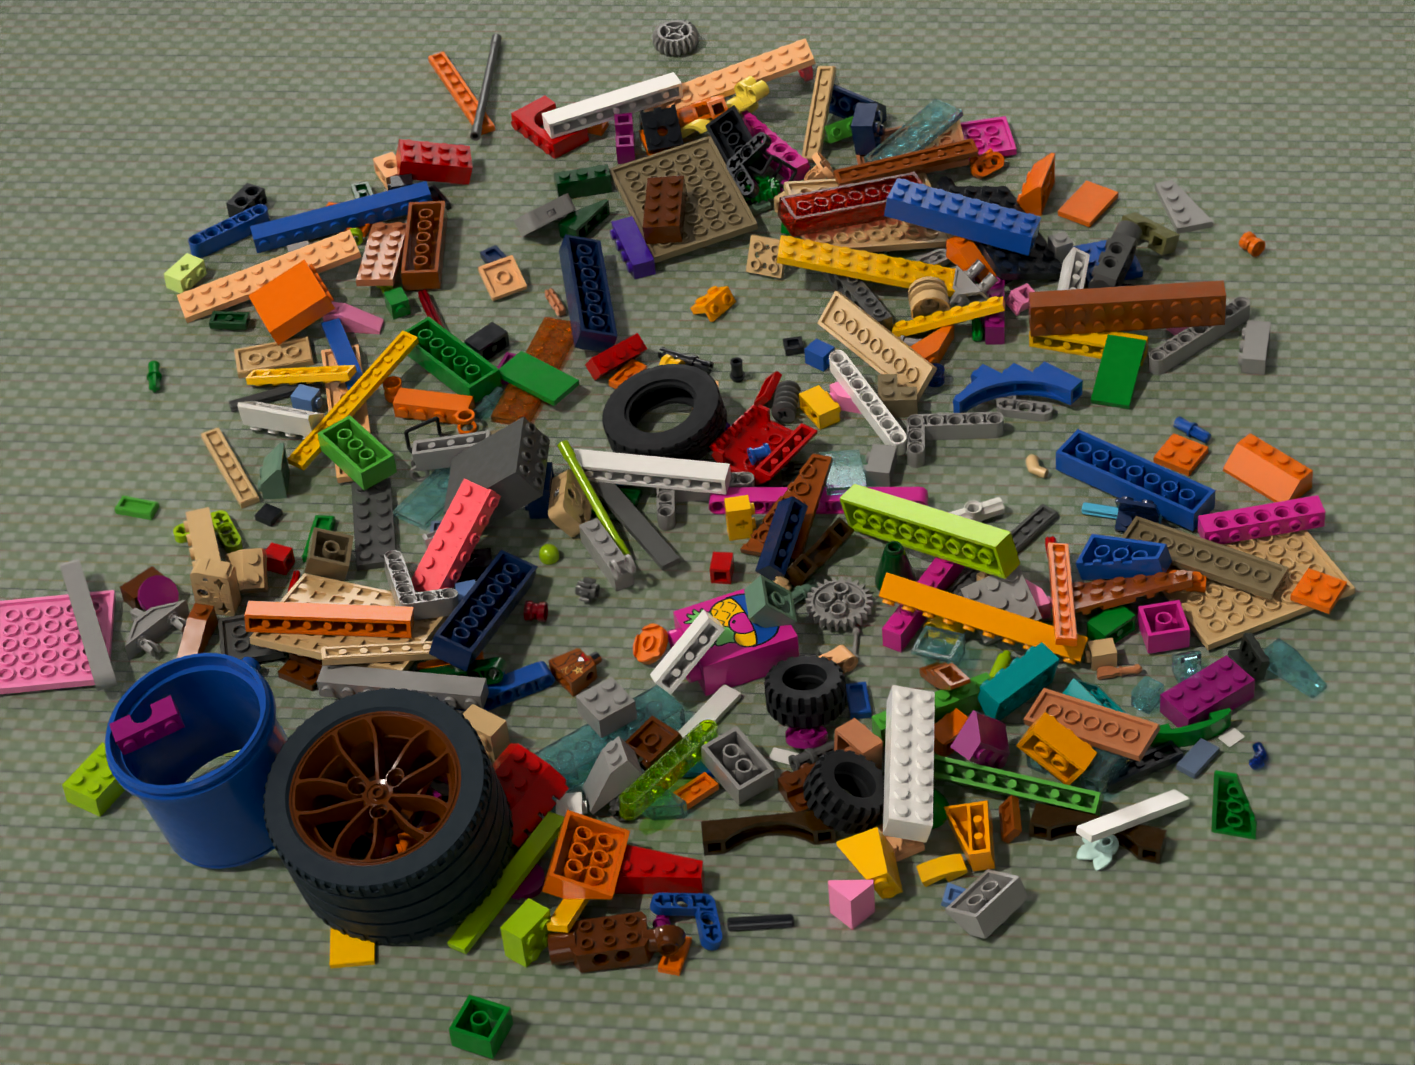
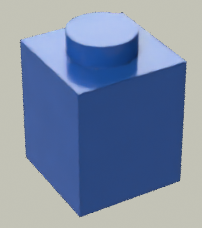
M815 339L804 349L805 363L824 372L830 367L829 355L835 351V347Z

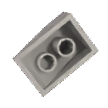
M619 736L607 743L601 750L582 787L592 814H595L643 776L635 751Z

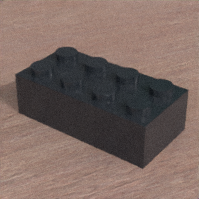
M735 105L705 125L726 165L728 160L755 136L745 116ZM752 150L747 152L746 157L751 155ZM764 154L760 155L751 166L761 171L768 161L767 156ZM749 169V171L751 172L752 176H754L755 174H757L756 172H754V171H752V170ZM746 173L740 177V181L745 179Z

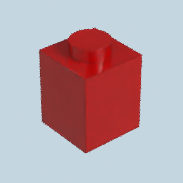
M271 542L267 549H265L267 571L287 575L295 564L293 548Z
M713 551L709 568L711 583L731 584L735 567L733 553Z

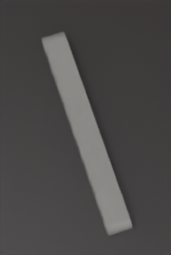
M76 559L59 564L96 689L100 691L117 686L80 560Z

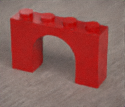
M544 95L512 112L511 124L515 130L532 141L535 146L540 147L546 154L556 159L588 142V128L551 139L546 130L540 128V126L543 125L542 113L556 109V103Z

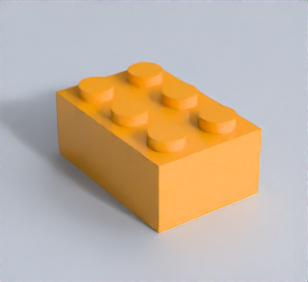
M1046 712L1028 728L1016 745L1066 785H1070L1086 770L1098 753L1090 744L1083 742L1072 730L1064 727L1054 716Z

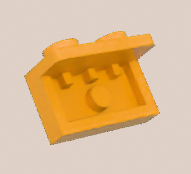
M713 286L707 290L705 296L698 298L690 309L693 314L705 313L709 321L714 322L735 304L736 300L728 286Z

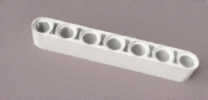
M842 350L831 352L829 355L830 371L851 397L853 403L885 445L896 446L897 455L899 456L906 453L907 435L847 354Z

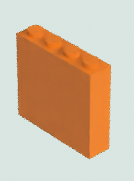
M305 259L248 295L263 323L278 345L335 309L332 304L334 298L312 263L308 265Z

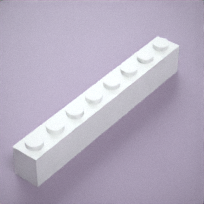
M672 72L542 113L544 129L550 138L553 139L613 120L614 114L635 113L683 98L682 83L675 73Z
M574 449L580 466L588 480L592 482L726 495L731 481V470L728 463Z

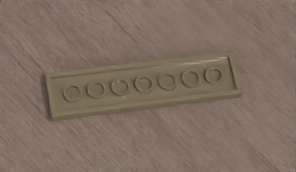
M1138 516L1134 518L1121 537L1167 544L1172 559L1170 566L1182 570L1200 572L1208 579L1270 600L1273 599L1289 573V567Z

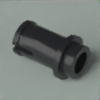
M739 357L732 358L730 360V378L738 383L743 381L745 377L742 367L743 361Z

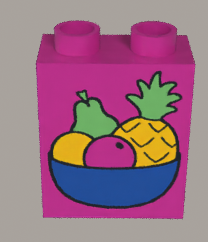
M744 589L673 611L675 629L667 631L670 648H672L703 609L720 621L725 630L686 676L689 683L698 681L706 696L716 693L723 684L732 688L766 677L769 670L781 660L786 661L787 658L792 656L794 658L799 657L798 636L792 625L764 628L749 620Z

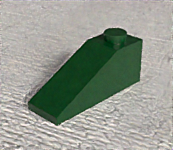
M604 199L569 213L558 223L560 238L564 239L565 234L583 238L589 235L610 215L609 200Z

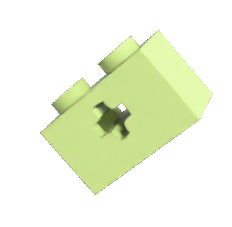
M186 253L164 273L166 287L178 293L190 290L207 274L204 260Z

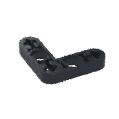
M764 132L756 134L728 160L726 165L741 193L749 199L755 198L760 188L749 171L748 166L762 155L772 142L771 137ZM752 150L751 155L746 157L747 152ZM746 173L745 179L740 181V177Z

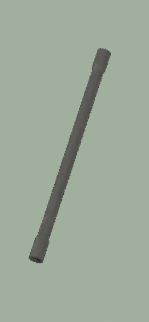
M493 34L490 42V51L478 106L470 133V138L474 141H478L481 138L482 124L498 50L502 40L499 34Z

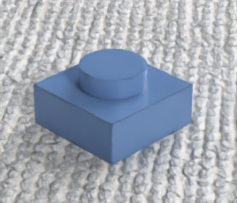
M947 883L941 906L947 908L966 889Z

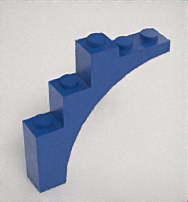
M1045 361L1039 367H1036L1033 372L1016 363L1004 369L1002 373L982 364L977 370L972 372L971 383L954 397L953 410L954 413H966L981 403L1015 395L1042 396L1072 405L1082 396L1083 380Z

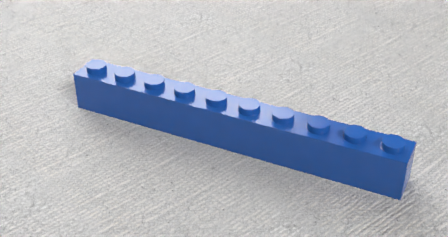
M427 181L260 223L250 226L256 251L261 253L342 232L346 228H358L368 223L373 224L408 215L409 202L432 201Z

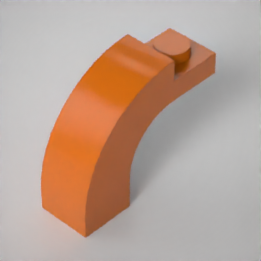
M718 95L676 109L680 128L697 119L712 118L714 120L728 110V106L724 96Z

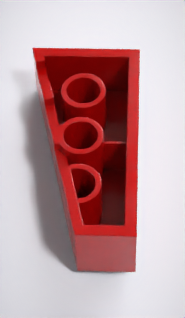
M626 845L614 894L703 893L705 881L703 861Z

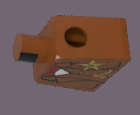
M576 648L548 661L550 671L555 680L574 697L597 679L596 665L602 662V658L596 651L587 656L581 649Z

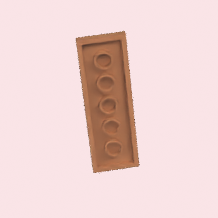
M378 222L372 224L356 277L357 286H394L404 250L407 223Z
M1043 688L1023 719L1025 725L1031 726L1046 712L1054 716L1064 727L1072 730L1083 742L1139 762L1160 731L1158 723Z

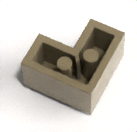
M897 374L878 375V397L894 418H905L918 414L917 387H898Z

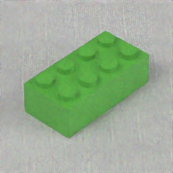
M350 415L317 433L321 451L364 491L397 472L394 455Z

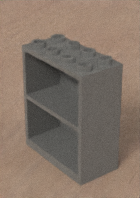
M522 417L452 457L443 513L446 514L464 479L486 489H491L501 496L499 504L494 509L487 526L543 496L550 444L549 438L540 432L532 422Z

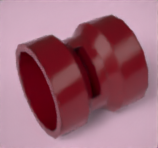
M526 600L523 612L524 620L532 621L536 619L538 622H546L548 618V603H534V601Z

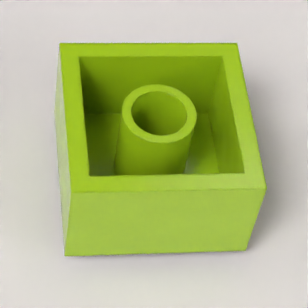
M528 898L500 927L506 957L526 968L539 957V954L548 947V934L553 933L547 930L546 925L551 921L550 909Z

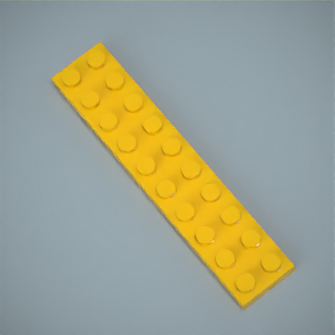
M781 235L776 262L779 264L908 289L915 280L932 276L944 281L949 297L955 292L952 287L956 268L906 260L901 257L896 258L885 254H876L865 250L860 251L829 243L794 238L792 236Z

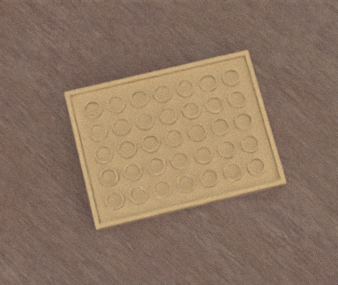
M926 173L899 174L843 188L838 187L835 178L784 182L783 188L804 240L808 239L814 242L829 243L835 246L848 247L860 251L865 250L873 253L946 247V240L953 237L948 233L884 216L887 197L896 179H907L910 182L925 184L931 187Z
M1302 530L1221 544L1289 567L1288 575L1272 600L1208 578L1206 579L1205 593L1197 591L1186 592V590L1172 593L1162 591L1169 601L1180 600L1189 627L1205 648L1211 650L1242 638L1244 633H1255L1314 610L1290 600L1291 593L1308 568L1347 581V588L1339 600L1355 594V587L1309 532ZM1173 566L1168 568V570H1182Z

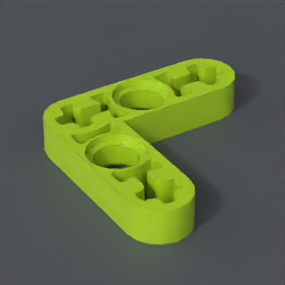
M223 510L212 512L211 517L214 530L225 551L232 553L242 550L241 537L228 513ZM184 523L175 526L173 529L175 541L187 543L186 534H190V532H185ZM226 530H230V531H231V532L228 533V534H222L223 531H226Z

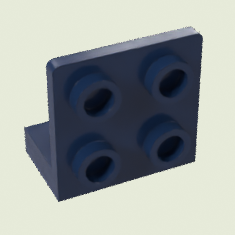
M1122 496L1121 499L1116 498L1115 503L1118 508L1115 531L1125 533L1136 516L1159 523L1160 512L1153 501L1144 499L1142 502H1139L1127 496Z

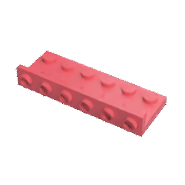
M467 479L463 480L411 579L415 591L423 592L454 588L455 583L461 576V572L470 559L472 551L479 542L483 530L488 525L494 509L499 504L501 498L499 494Z

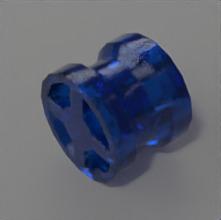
M932 363L937 370L928 386L940 387L945 383V368L942 364Z

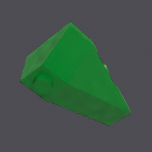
M1215 770L1211 832L1256 840L1257 820L1238 774Z

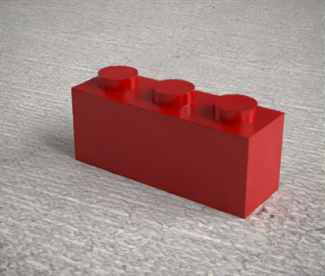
M636 333L592 357L585 366L594 381L627 364L631 359L638 358L647 350V347L639 334Z

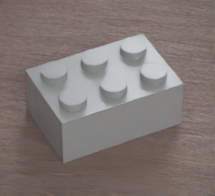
M737 726L701 746V761L738 805L774 785L775 770Z

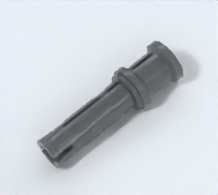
M834 740L814 749L807 748L798 755H790L788 761L791 769L796 771L804 763H816L820 756L834 750Z

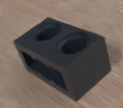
M246 183L226 203L229 217L258 204L266 205L265 188Z

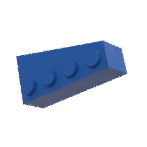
M1091 534L1076 561V566L1081 580L1114 579L1116 577L1131 578L1139 574L1149 576L1158 572L1166 573L1172 563L1167 544Z

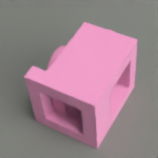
M1028 283L1011 290L1005 301V304L1016 316L1029 309V292L1035 291Z

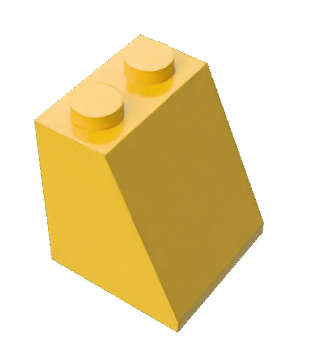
M878 827L836 842L838 848L865 880H874V890L882 899L892 898L896 894L903 892L893 846Z

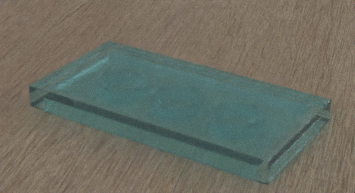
M859 449L819 452V455L830 456L833 459L825 484L827 495L844 494L853 484L867 487Z
M451 468L436 469L393 510V515L423 530L431 525V521H435L444 512Z

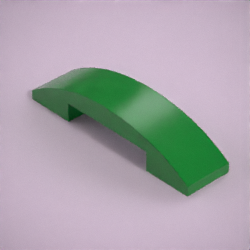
M1227 708L1211 712L1207 721L1171 729L1168 723L1159 725L1160 731L1150 746L1157 747L1172 740L1180 748L1195 745L1201 738L1208 741L1231 726V709Z

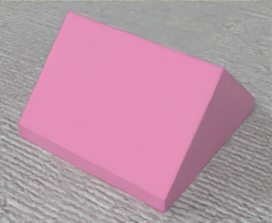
M828 880L830 913L853 930L875 912L874 880Z

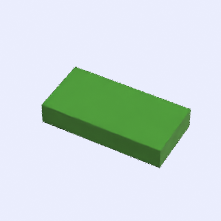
M122 496L115 507V513L152 520L159 509V503Z

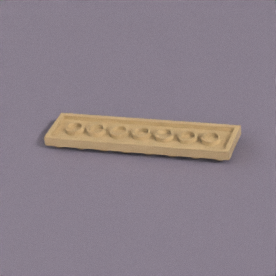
M839 291L834 292L817 324L880 374H897L898 387H917L918 401L937 370L934 365Z

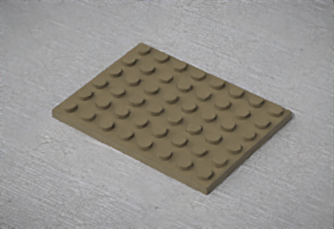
M711 136L609 169L611 178L630 216H633L643 238L642 227L647 179L651 177L684 175L687 197L683 241L647 244L655 263L758 229V224L727 170L726 164Z

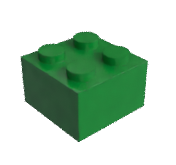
M469 994L449 1027L452 1046L494 1059L513 1026L511 1007Z

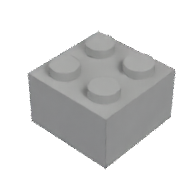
M612 676L576 695L578 714L601 738L637 719L635 701Z

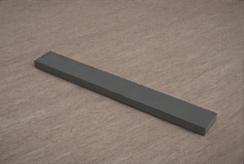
M589 481L601 501L662 571L680 563L679 556L616 484Z
M1041 504L1013 529L1011 534L1017 553L1021 552L1058 518L1059 512ZM970 568L945 591L958 595L961 588L977 582L976 574L981 571Z

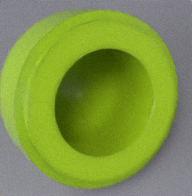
M553 544L543 545L539 550L540 561L547 565L556 563L559 560L558 548Z

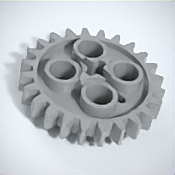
M843 576L839 580L832 577L830 582L824 579V584L818 582L817 588L811 587V592L807 593L806 612L809 613V619H813L814 624L819 622L820 628L827 625V630L835 627V630L838 631L840 627H843L847 631V626L855 628V623L862 625V620H868V615L872 614L873 598L872 594H870V589H865V584L859 585V580L851 582V577L846 581Z

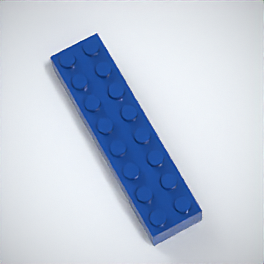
M899 178L896 179L887 197L884 216L1027 256H1029L1038 236L1041 217L1031 213L1020 212L1016 209H1009L998 204L987 203L979 199L965 197L961 194H954L943 189H936L925 184H918Z
M1079 429L1056 451V470L1120 499L1122 496H1127L1139 502H1142L1144 499L1151 500L1157 505L1162 518L1188 530L1194 531L1198 527L1199 515L1210 514L1215 508L1216 490Z

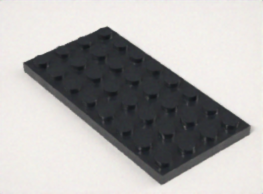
M942 186V189L947 192L961 194L965 197L998 204L999 206L1016 209L1025 213L1006 186ZM1039 231L1029 256L974 241L1000 280H1046L1060 278L1062 264L1058 259H1055L1054 253L1048 249V244Z

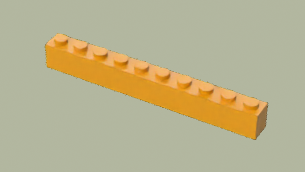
M887 572L879 593V597L883 599L882 603L894 606L896 603L902 605L903 610L912 613L918 610L923 612L922 616L934 619L935 616L942 618V622L954 626L955 623L963 625L962 629L974 632L975 629L982 631V635L994 639L995 636L1003 638L1002 642L1010 645H1015V642L1023 644V649L1025 650L1032 646L1036 647L1042 642L1056 656L1063 657V662L1075 665L1076 662L1081 663L1088 642V637L1077 634V646L1055 645L1054 626Z

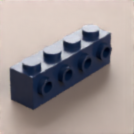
M793 496L778 502L755 570L757 573L771 581L777 576H785L808 505Z

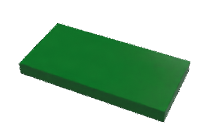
M1108 334L1091 396L1092 404L1130 409L1146 348V340Z
M522 350L499 369L501 379L552 406L557 405L580 385L578 379Z

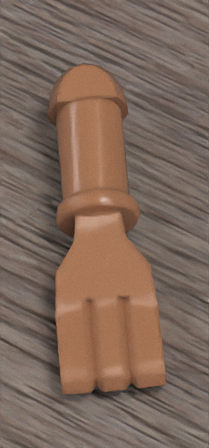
M1139 664L1125 667L1119 666V668L1102 666L1097 668V679L1122 677L1129 674L1137 675L1143 669Z

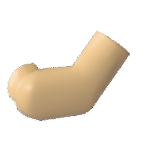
M1034 454L1027 456L1026 466L1028 472L1045 479L1048 476L1049 470L1039 466V457Z

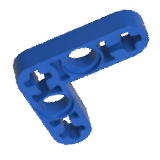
M656 893L653 895L650 903V909L653 913L667 916H695L701 945L711 951L717 950L720 947L722 931L716 903L711 895L705 893ZM677 902H685L688 906L681 907ZM709 919L713 924H705L702 920Z

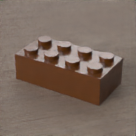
M684 175L651 177L647 179L642 227L646 244L683 241L687 197Z

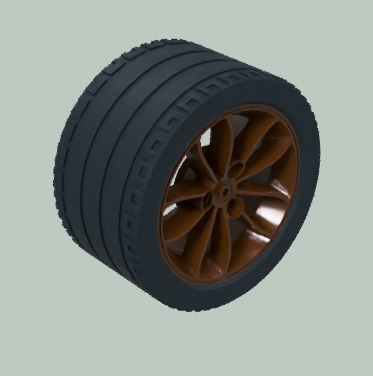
M405 688L367 690L366 692H358L354 695L346 696L323 707V709L315 712L309 719L307 718L287 738V742L282 745V749L275 756V762L272 763L271 771L267 775L268 782L265 783L264 787L266 793L263 795L265 802L263 804L265 826L273 846L306 903L326 925H330L332 929H337L344 935L348 934L349 937L360 938L362 941L370 940L375 944L411 943L414 940L420 941L423 938L435 936V934L442 933L445 929L455 926L456 923L466 919V916L473 913L478 906H481L486 897H489L492 889L497 886L498 879L502 877V871L507 866V858L511 854L509 849L512 848L513 844L511 841L513 837L512 812L480 737L469 720L465 719L461 712L458 713L455 707L449 706L446 701H440L436 696H429L425 692L419 693L417 690L410 691ZM433 779L449 785L447 803L434 796L417 794V792ZM418 811L434 812L439 815L441 820L431 832L419 830L411 825ZM351 820L338 835L332 849L330 841L337 822ZM404 831L418 841L417 844L403 852L381 859L385 838L395 836ZM362 834L373 837L371 849L365 859L350 858L349 850L358 837Z

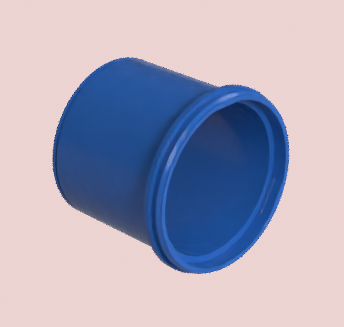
M198 653L166 662L136 681L121 697L109 719L105 736L106 758L108 766L117 782L126 791L141 800L173 850L182 859L193 865L210 869H223L250 863L275 849L265 826V812L263 810L265 802L263 795L266 793L264 787L265 783L268 782L267 775L271 771L272 763L275 762V756L280 752L282 745L288 739L276 718L275 698L263 675L245 661L233 656L219 653ZM171 695L179 709L185 727L129 754L123 755L115 742L109 724L129 714L135 723L145 722L152 714L150 705ZM240 750L223 766L186 782L198 769L213 759Z

